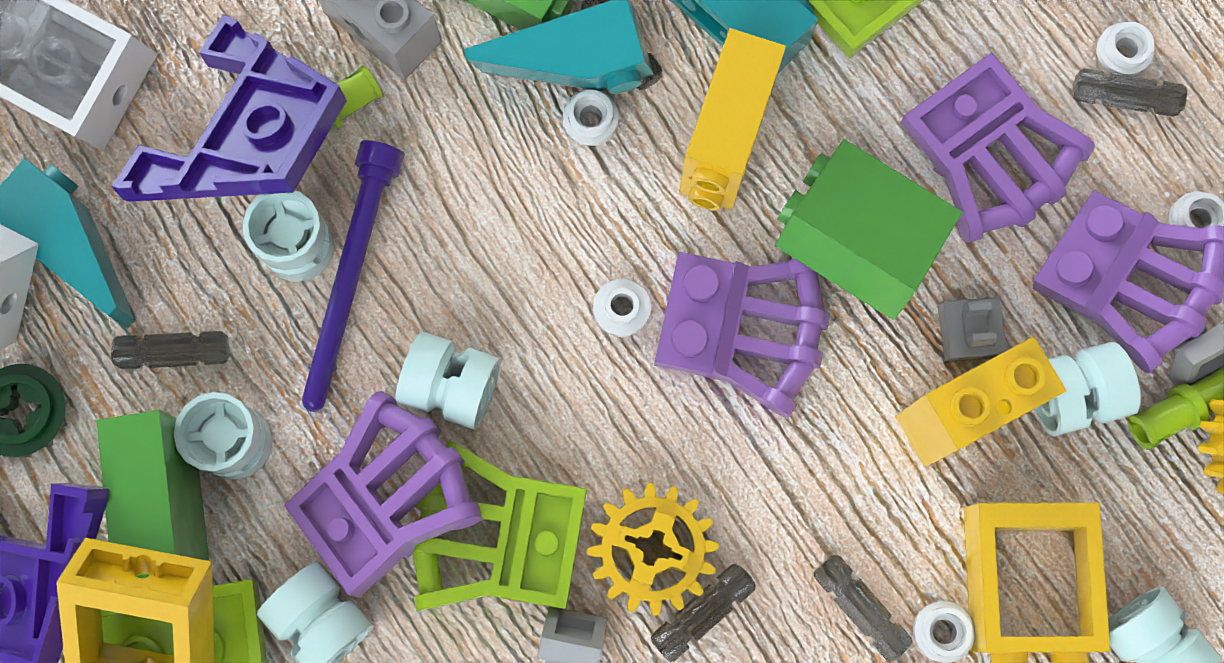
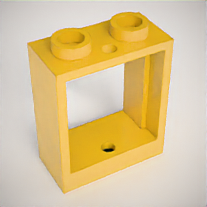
M729 28L685 155L679 193L688 195V200L692 204L713 211L720 210L721 207L733 209L785 52V45Z
M1033 336L930 391L895 417L925 468L1065 393L1067 390Z
M1100 502L976 503L963 508L969 615L975 628V639L971 652L990 653V663H1028V652H1051V663H1090L1089 652H1110ZM995 531H1073L1080 636L1001 637Z
M90 538L83 540L56 582L65 663H215L212 561ZM140 574H148V575H149V576L146 577V578H138V577H137V576L140 575ZM101 610L172 623L174 656L104 643Z

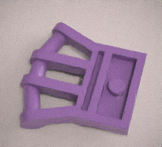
M992 52L904 115L900 122L902 127L935 166L933 170L946 179L954 206L963 211L957 221L960 236L965 243L982 239L985 232L1012 225L1019 227L1027 225L1035 219V211L1045 203L1055 204L1066 195V185L1080 161H1087L1095 148L1091 138L1038 108ZM1021 124L1057 145L1060 152L1051 166L1017 126ZM998 140L1032 180V185L1022 192L987 150ZM969 163L1002 205L978 211L964 165Z
M1093 190L1034 278L1033 290L1100 324L1141 370L1150 373L1162 364V356L1188 338H1198L1207 325L1205 315L1212 304H1220L1224 299V226L1212 225L1204 228L1163 224L1147 211L1145 214H1141ZM1153 245L1203 252L1201 272H1195L1151 250L1150 247ZM1139 269L1189 294L1183 305H1174L1129 282L1135 270ZM1115 301H1118L1165 326L1147 338L1139 336L1117 312L1113 304Z
M678 252L654 366L727 381L776 414L789 418L797 407V404L794 402L795 397L812 371L821 366L823 352L818 350L821 330L828 329L830 313L825 311L818 278L819 273L796 259L750 267L738 261L731 263ZM796 279L801 306L797 307L746 296L747 288ZM742 315L798 326L795 345L790 346L739 335ZM734 353L788 364V367L773 388L732 363Z
M383 391L374 393L368 399L340 453L284 505L347 594L359 598L403 557L409 558L417 544L451 530L470 527L480 522L483 518L479 504L471 502L462 471L464 459L454 447L446 448L438 438L440 429L430 417L420 418L397 406L396 399ZM387 427L400 434L362 471L360 470L380 429ZM420 452L427 463L390 498L384 501L376 490L415 453ZM441 483L447 509L403 526L400 520Z

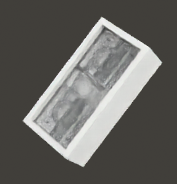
M0 0V97L104 151L158 53L133 35L67 0Z

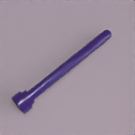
M363 140L360 142L355 165L359 168L357 177L362 182L302 396V405L310 412H317L325 405L384 186L391 185L392 178L399 177L405 156L404 152L385 143Z

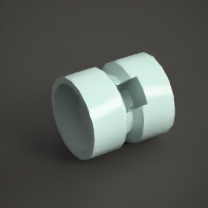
M295 190L294 193L261 194L247 208L242 222L244 239L251 251L279 278L292 282L308 281L321 274L330 264L335 250L334 235L313 202L300 191Z
M421 331L412 343L404 361L396 389V402L425 413H430L436 407L440 408L445 420L476 430L491 401L500 372L501 358L471 347L459 353L456 351L454 341Z
M1112 341L1082 349L1076 353L1075 360L1065 354L1048 359L1067 390L1065 393L1034 409L1041 425L1051 436L1056 437L1085 429L1090 426L1092 418L1103 424L1138 413L1141 406L1138 377L1128 354L1118 343Z
M217 392L197 396L186 404L176 419L173 434L176 448L187 463L219 478L231 480L249 477L261 469L271 454L273 442L270 425L259 412L229 394Z
M317 561L306 566L287 580L257 611V616L278 640H292L294 645L290 655L297 663H338L374 628V624L353 600L341 602L338 599L341 586L322 564Z
M1164 586L1156 587L1136 597L1108 619L1110 647L1121 661H1135V663L1222 662L1220 654L1198 628L1186 629L1183 626L1186 613Z

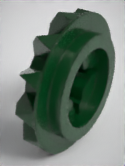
M14 364L0 369V416L8 415L9 411L18 408L20 394L25 402L41 406L36 408L35 412L26 415L24 429L19 421L0 417V455L32 457L33 453L42 448L54 446V437L61 428L67 425L65 411L69 399L65 396L58 383L60 380L40 367L30 364Z

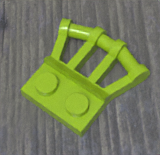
M449 440L446 448L454 447L464 459L463 473L467 468L507 492L504 506L477 502L483 517L482 520L501 523L497 548H490L439 539V535L417 544L412 553L420 595L414 596L416 611L435 609L488 596L567 609L587 488L510 476L459 444ZM441 483L415 506V508L421 510L419 520L447 509ZM437 555L493 564L491 579L443 589Z

